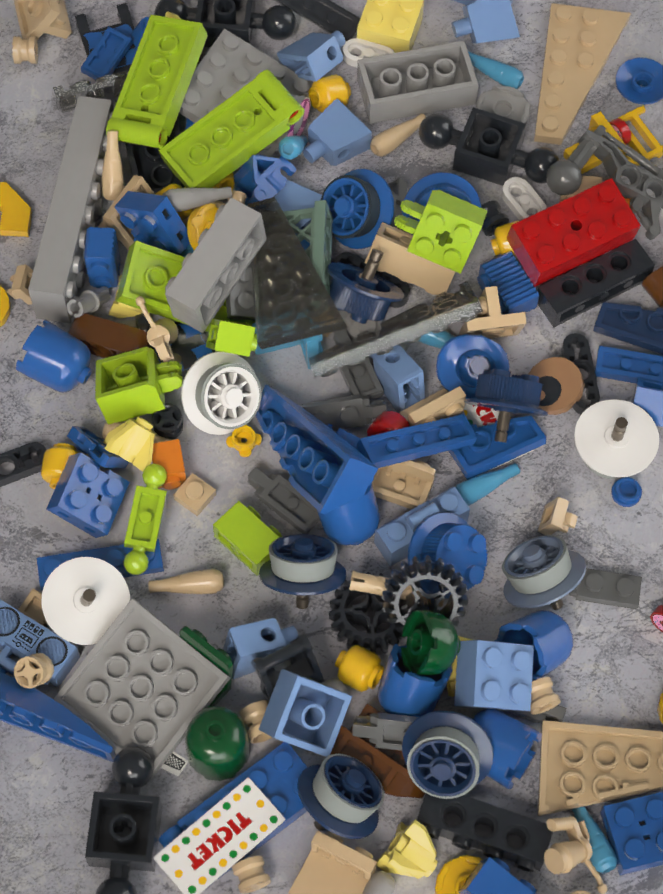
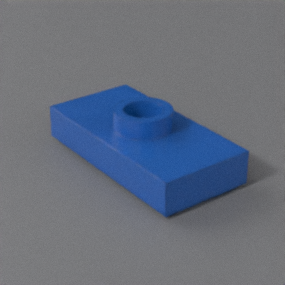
M108 27L80 67L81 73L105 84L133 44L132 38Z

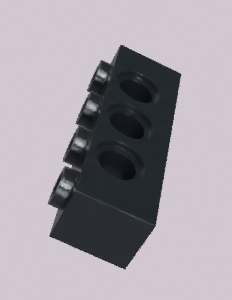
M634 239L588 261V263L580 267H575L565 272L562 276L555 279L552 278L540 284L538 287V306L554 328L642 284L645 278L653 272L655 264L637 239ZM613 267H618L622 270H616ZM589 279H594L598 282L594 283L589 281ZM565 291H570L573 295H568Z
M426 793L417 817V821L426 827L430 838L439 839V836L452 840L451 844L460 849L470 850L472 847L484 851L483 855L487 858L493 859L495 857L500 860L504 858L515 862V867L526 872H533L534 869L541 870L544 864V853L549 847L553 831H550L544 822L466 795L445 799ZM447 813H455L460 817L461 823L451 826L444 821L443 816ZM481 823L486 824L491 828L492 834L487 837L480 836L475 831V826ZM511 834L518 835L523 840V846L519 848L510 846L506 837Z

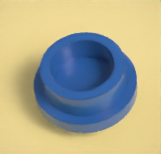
M625 477L618 479L613 484L611 495L618 505L632 507L640 501L642 489L635 479Z

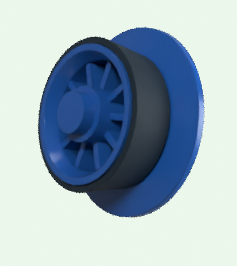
M367 169L352 170L343 176L335 178L325 188L321 200L327 201L333 216L332 235L344 246L352 249L369 248L372 246L382 222L391 225L394 213L393 195L385 179L378 173Z

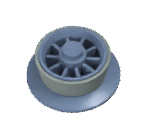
M545 535L525 541L514 548L503 561L502 571L507 577L503 589L504 596L509 604L518 608H537L550 604L553 610H559L564 605L561 598L573 591L582 581L586 573L585 560L579 553L568 550L566 542L558 536Z

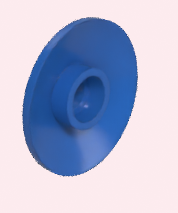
M634 58L626 61L619 67L616 74L615 83L618 91L624 98L636 104L646 105L663 99V65L648 58Z

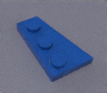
M532 415L510 419L506 443L494 441L496 431H498L496 429L498 421L493 425L477 427L476 424H471L477 436L474 445L449 451L466 479L473 478L546 444V436Z

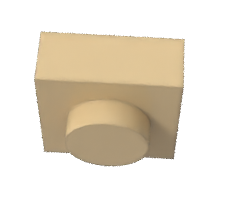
M192 473L173 496L175 501L198 516L216 496V489Z

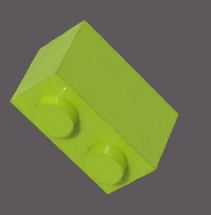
M214 318L210 322L206 342L207 348L250 357L251 351L256 350L258 334L255 333V327Z
M238 501L213 524L214 537L258 576L261 566L270 560L269 545L274 540L283 536L274 526L270 525L268 527L260 520L261 516L252 506L248 505L246 507Z

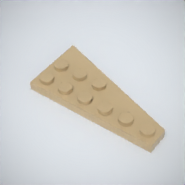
M551 3L534 142L557 145L563 143L590 89L593 88L613 47L617 44L624 27L628 24L631 13Z
M542 720L538 816L663 789V731Z

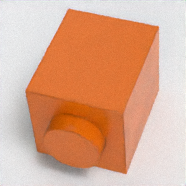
M180 440L154 443L152 462L153 464L156 463L163 466L167 473L165 483L158 487V489L172 490L180 487L186 481Z

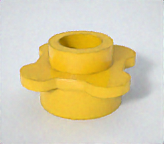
M248 425L234 429L232 436H228L226 439L227 446L239 451L241 457H249L251 450L262 442L261 435L255 433Z

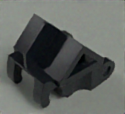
M304 633L297 636L289 645L264 658L257 657L251 661L261 680L260 689L268 701H270L281 670L276 671L273 667L288 659L291 665L284 668L285 670L319 683L325 681L312 651L311 643Z

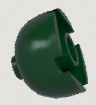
M427 610L414 611L408 617L402 633L403 637H407V647H401L402 660L406 670L419 676H431L446 671L454 662L461 648L460 639L451 620L442 614Z

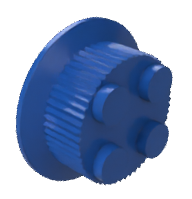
M447 172L433 173L421 178L409 189L404 198V201L410 200L426 207L432 190H440L481 208V202L474 187L464 178ZM402 211L403 216L412 218L416 221H420V219L410 216L409 214H406Z
M447 512L433 514L424 519L412 535L408 548V565L413 564L412 559L414 556L419 559V562H424L428 554L431 557L432 563H435L441 557L444 561V566L451 563L454 565L455 572L462 574V582L467 585L469 590L474 585L481 583L484 577V570H486L485 567L487 566L488 559L486 538L479 534L477 529L469 526L458 515ZM450 593L444 596L445 599H449Z

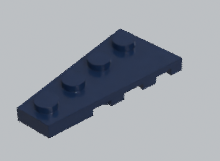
M603 302L593 332L663 355V309L656 308V311L643 310L641 306Z

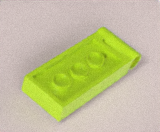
M150 15L118 101L107 123L106 135L108 130L118 131V141L159 149L165 146L167 136L170 137L208 36L202 23Z
M264 70L255 79L158 151L166 165L186 188H212L247 162L252 155H256L290 130L289 125L298 122L304 115L305 110L270 70Z
M135 241L128 250L116 301L141 309L136 304V298L141 296L146 302L144 304L148 312L185 324L173 317L165 295L167 283L173 276L176 277L179 274L185 257ZM226 300L214 316V319L252 326L253 323L259 320V318L256 321L228 319ZM210 324L205 331L209 332Z

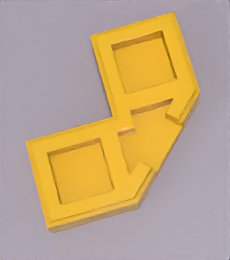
M0 182V211H2L0 235L29 237L32 218L31 207L7 182Z

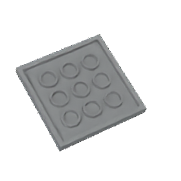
M224 29L196 67L179 113L196 123L255 79L264 70H270L293 97L300 94L309 98L308 92L312 82L299 78L291 69ZM277 139L257 154L272 157L279 147Z
M131 599L53 700L63 705L88 724L113 747L116 754L128 747H138L145 750L151 756L154 764L153 775L150 779L152 780L186 736L187 726L193 716L209 707L231 677L227 676L180 638L177 633L140 603Z

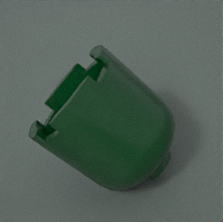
M218 706L205 708L193 716L187 726L185 737L186 753L190 766L207 780L223 781L236 776V773L248 762L250 754V743L244 722L235 712L226 707Z

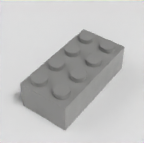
M465 40L358 60L357 81L369 124L476 104L478 81Z
M232 197L226 205L219 207L215 214V221L209 229L206 228L201 233L198 246L193 253L190 252L186 255L181 271L176 277L173 276L169 280L165 288V295L173 317L201 333H204L267 239L262 214Z

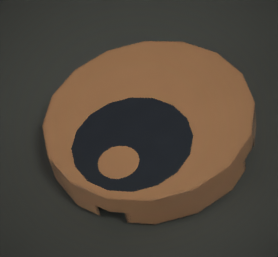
M551 357L544 359L533 366L528 375L538 376L539 383L543 384L539 407L548 412L549 415H558L572 409V405L576 401L579 402L583 395L585 386L583 375L577 366L566 358Z

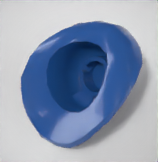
M469 334L459 335L447 341L439 352L436 363V373L441 385L448 392L460 386L466 394V399L475 397L478 374H483L484 370L501 369L509 371L510 368L507 352L501 345L482 335Z

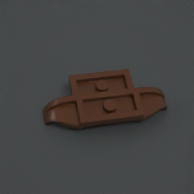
M367 703L359 716H371V713L381 712ZM341 725L330 755L344 754L364 763L378 777L384 794L397 797L423 798L425 792L414 784L409 776L408 769L404 767L406 763L402 751L376 748V744L369 742L370 738L352 736L353 725L350 730Z

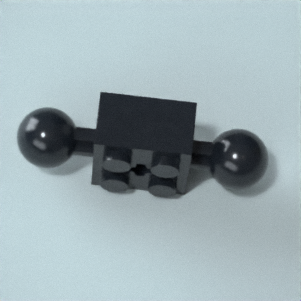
M160 0L155 7L154 13L157 16L165 17L168 11L177 14L182 20L202 23L208 35L204 47H212L224 29L250 44L253 28L263 29L265 34L274 40L287 39L296 28L295 15L288 7L275 5L267 9L264 14L255 13V0H198L197 8L187 7L183 0Z
M473 107L463 131L454 129L450 119L442 114H431L425 117L419 126V137L426 147L438 150L445 148L449 144L456 146L452 170L501 186L509 179L514 165L524 168L526 175L533 182L547 183L546 175L549 167L554 162L559 161L557 154L549 148H536L530 153L520 150L524 139L525 123Z
M138 747L123 749L113 760L112 773L114 779L121 785L120 794L95 791L93 793L85 859L91 867L110 868L109 878L99 885L95 894H137L134 885L129 881L130 870L155 872L156 861L154 856L157 855L163 806L160 797L139 795L140 788L146 785L153 775L154 764L151 756L145 750ZM124 827H129L131 833L125 837H120L117 832H123Z

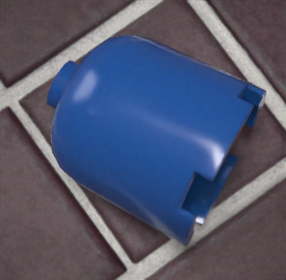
M45 319L43 321L44 327L37 325L23 345L22 349L27 351L23 361L17 360L16 370L57 392H69L75 389L79 383L84 385L90 378L92 369L89 368L91 352L82 341Z
M372 483L367 488L364 496L326 514L320 513L317 510L326 536L339 545H359L373 536L380 522Z
M547 610L535 611L501 626L497 639L493 641L534 646L532 681L540 679L560 667L570 657L573 648V636L569 625L562 617Z
M395 644L390 652L378 687L377 694L380 705L388 714L420 717L433 712L449 680L452 666L450 665L444 672L431 676H419L408 672L403 664L401 647H407V644L404 646Z
M484 709L477 713L473 720L486 731L493 746V763L487 776L505 788L512 789L514 785L512 779L516 777L520 780L536 754V752L531 750L534 741L538 743L541 741L542 733L499 710Z

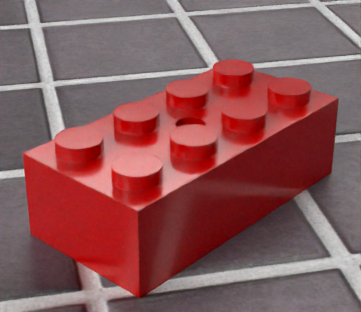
M610 178L512 224L506 240L534 287L633 240L641 225L614 180Z

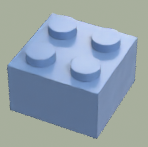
M483 640L460 641L461 648L457 655L454 706L506 711L531 710L534 646Z
M282 669L258 730L275 739L327 757L331 754L352 696Z

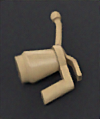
M141 296L137 297L136 304L140 306L151 326L147 332V341L156 349L160 360H163V362L174 360L181 363V356L173 353L170 346L178 337L177 325L167 318H161L154 322L144 303L146 302Z
M575 817L548 819L546 825L550 831L566 830L569 841L552 844L544 853V862L549 871L554 874H566L579 863H585L597 881L598 886L596 887L598 892L605 894L607 892L606 883H603L600 874L590 861L592 847L589 842L590 836L585 822H578Z

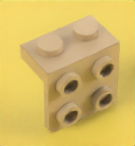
M317 831L311 841V851L288 894H362L366 884L376 871L377 862L372 859L373 855L367 850L360 847L352 849L344 845V840L338 835L326 831L325 834Z

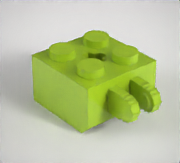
M432 190L426 207L410 200L402 201L400 205L401 211L420 219V221H416L403 215L395 217L394 222L397 228L413 234L407 251L461 274L483 226L487 210L440 190Z
M149 347L97 360L95 399L107 424L124 422L129 418L153 414L165 409V393L174 391V389L182 386L183 378L180 375L182 374V364L174 360L160 363L154 349Z

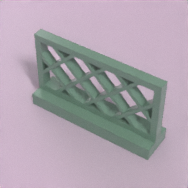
M315 201L314 208L262 214L267 239L259 250L256 294L257 313L314 307L317 313L329 312L331 275L327 272V266L331 263L333 216L327 201ZM311 218V223L303 230L295 226L301 219ZM282 222L284 225L275 234L269 230V223ZM291 229L298 235L287 244L281 238ZM305 239L310 243V246L300 254L294 248ZM277 243L283 248L272 257L267 253V250ZM288 253H291L296 259L287 267L283 266L280 261ZM304 263L309 267V270L299 278L293 271ZM275 266L282 272L270 281L266 274ZM289 276L295 283L286 291H283L278 285ZM301 287L308 291L307 298L294 299L291 297ZM273 290L281 295L274 302L264 303L265 297Z

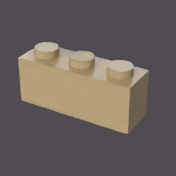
M382 222L365 263L367 264V261L370 259L369 256L372 249H377L383 252L381 261L378 262L377 271L387 272L398 277L403 282L412 283L423 288L432 295L444 297L455 271L408 252L407 249L413 235Z

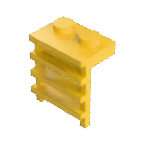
M643 105L618 117L625 122L629 120L652 151L647 153L631 132V141L628 144L632 149L648 160L663 156V145H660L639 117V115L646 111ZM602 112L591 116L588 130L594 132L602 125L607 133L626 145ZM621 150V152L624 154V156L628 159L629 162L637 166L640 165L636 161L631 159L629 156H627L623 150Z

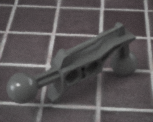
M599 126L594 132L587 129L578 140L579 145L567 160L556 161L549 167L546 175L548 187L553 193L560 196L573 194L582 183L581 169L591 156L595 155L602 161L609 179L612 178L623 197L630 198V208L634 214L638 215L641 224L646 229V238L649 240L655 239L661 232L659 214L661 208L663 209V168L660 169L631 147L628 148L607 133L604 126ZM621 150H623L627 156H629L631 159L636 161L638 164H640L648 171L629 162L628 159L621 152ZM621 176H626L631 184L624 183ZM646 189H651L655 193L656 198L649 196Z

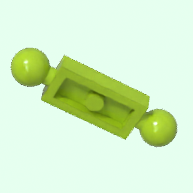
M156 463L148 465L143 471L142 477L146 487L136 485L125 536L124 547L133 548V550L125 556L124 567L132 575H140L146 571L149 561L145 551L155 552L167 495V491L159 490L158 487L165 483L167 473L163 466Z

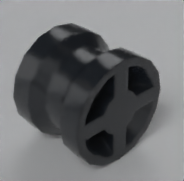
M492 200L481 205V208L487 210L482 226V231L486 236L495 235L494 231L498 226L509 223L507 215L500 212L501 207L497 201Z
M165 403V409L152 414L153 428L156 435L168 439H176L182 433V414L176 405Z

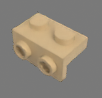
M460 386L450 392L443 388L404 409L399 414L406 418L410 427L457 416L464 411L466 394Z
M411 460L378 468L372 481L375 497L412 510L427 501L434 484L436 470L425 462H414Z

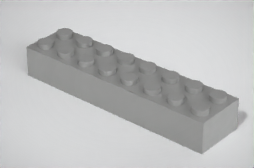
M78 96L28 289L37 319L70 323L72 316L67 310V303L79 297L77 296L78 289L84 287L85 271L83 269L85 265L84 253L87 228L97 227V222H95L96 216L101 215L103 209L101 181L107 145L106 126L113 113L112 100Z

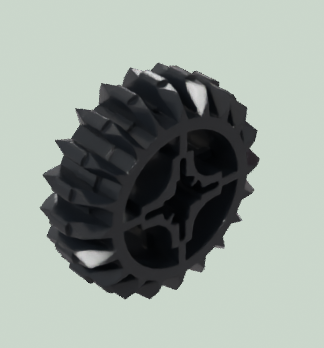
M427 554L424 562H419V559L414 556L412 559L413 564L410 566L402 561L400 564L402 571L392 569V579H386L384 582L386 590L382 592V600L385 601L383 603V610L385 613H388V621L390 624L396 623V630L398 632L403 631L405 623L412 612L424 610L442 614L451 620L454 626L458 627V617H464L466 611L463 606L468 605L469 600L468 596L465 595L468 592L467 585L462 582V574L455 572L454 565L450 563L444 566V561L441 557L435 563H432L431 557ZM411 585L412 592L406 596L405 601L400 603L401 594ZM450 593L448 602L439 610L438 604L445 599L444 596Z
M347 580L343 584L344 590H335L334 596L337 599L330 600V608L333 610L329 612V620L334 621L331 624V630L339 632L337 634L339 642L348 639L346 643L348 650L354 645H359L360 647L370 648V651L376 653V648L380 647L381 651L386 654L389 649L388 643L392 646L395 644L399 646L398 638H406L402 636L403 631L398 632L396 630V623H393L388 629L377 633V627L380 624L389 623L388 613L384 612L383 603L378 601L375 596L377 594L355 590L350 591L349 586L351 582ZM365 595L363 602L353 605L352 608H347L355 598ZM369 603H371V610L374 611L375 615L373 617V625L370 622V617L367 616ZM349 621H352V624L363 626L366 629V633L355 629Z

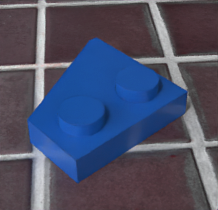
M72 426L67 437L75 443L74 447L88 454L104 468L113 470L114 468L127 467L129 464L127 460L104 449L106 447V444L103 443L104 439L85 427Z

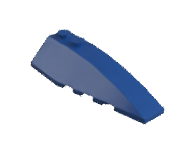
M266 384L262 391L260 407L255 416L264 433L269 434L272 449L279 453L281 457L279 462L282 468L288 470L290 484L323 514L364 496L378 468L335 431L278 390Z
M0 667V721L113 762L116 757L113 747L88 724L36 688L20 686L15 678L7 675V672Z

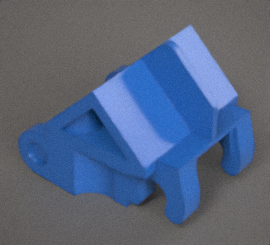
M261 154L252 155L234 175V190L245 193L247 196L245 205L260 212L271 201V198L287 185L285 183L287 178L281 174L280 170H284L288 176H292L296 172V168L282 156L280 158H273Z

